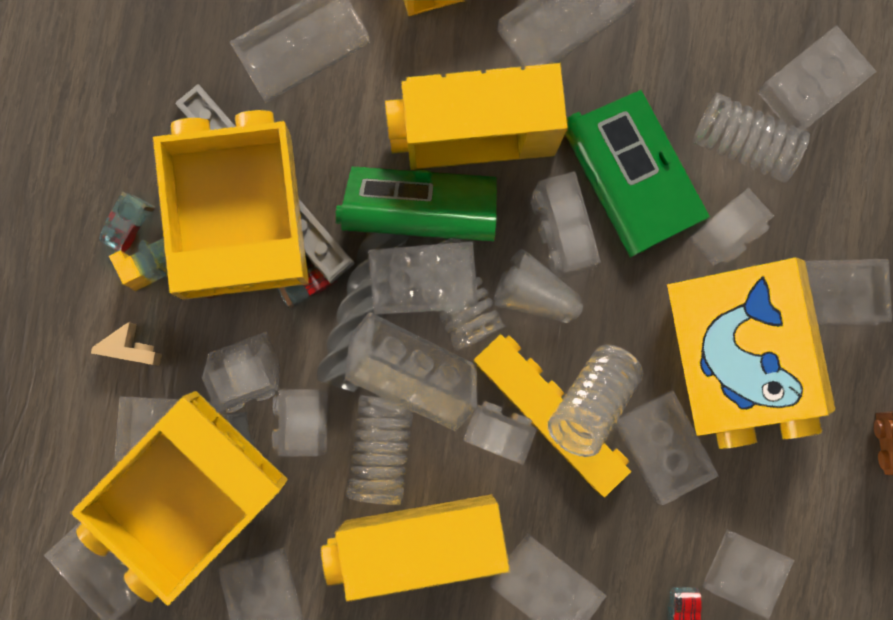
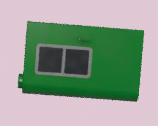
M642 90L582 115L580 112H577L566 118L567 130L565 137L630 258L710 217Z
M351 166L343 204L336 207L335 221L336 224H341L342 231L494 242L497 177L437 173L430 170L409 171Z

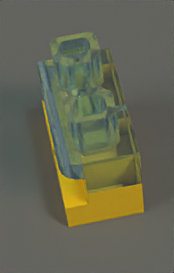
M164 238L152 244L143 239L139 244V252L128 256L121 250L109 256L122 283L134 291L168 275Z

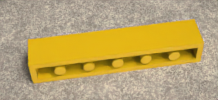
M500 334L473 362L600 496L605 498L632 472L626 466L629 460L617 448L612 451L604 443L608 438L596 426L590 428L583 421L586 415L577 405L572 403L569 406L561 398L564 392L555 382L551 380L547 383L539 375L543 370L532 358L526 361L518 353L522 348L511 336L508 335L504 338Z

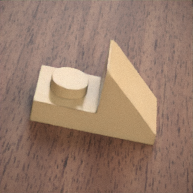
M131 322L126 323L93 346L91 354L160 366L162 354L153 352L154 346L135 343L134 348H132L136 324Z

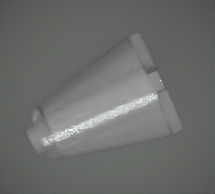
M524 249L519 250L510 260L515 265L509 271L504 270L494 294V300H496L494 304L500 308L563 323H569L572 319L576 320L583 309V304L580 303L581 296Z

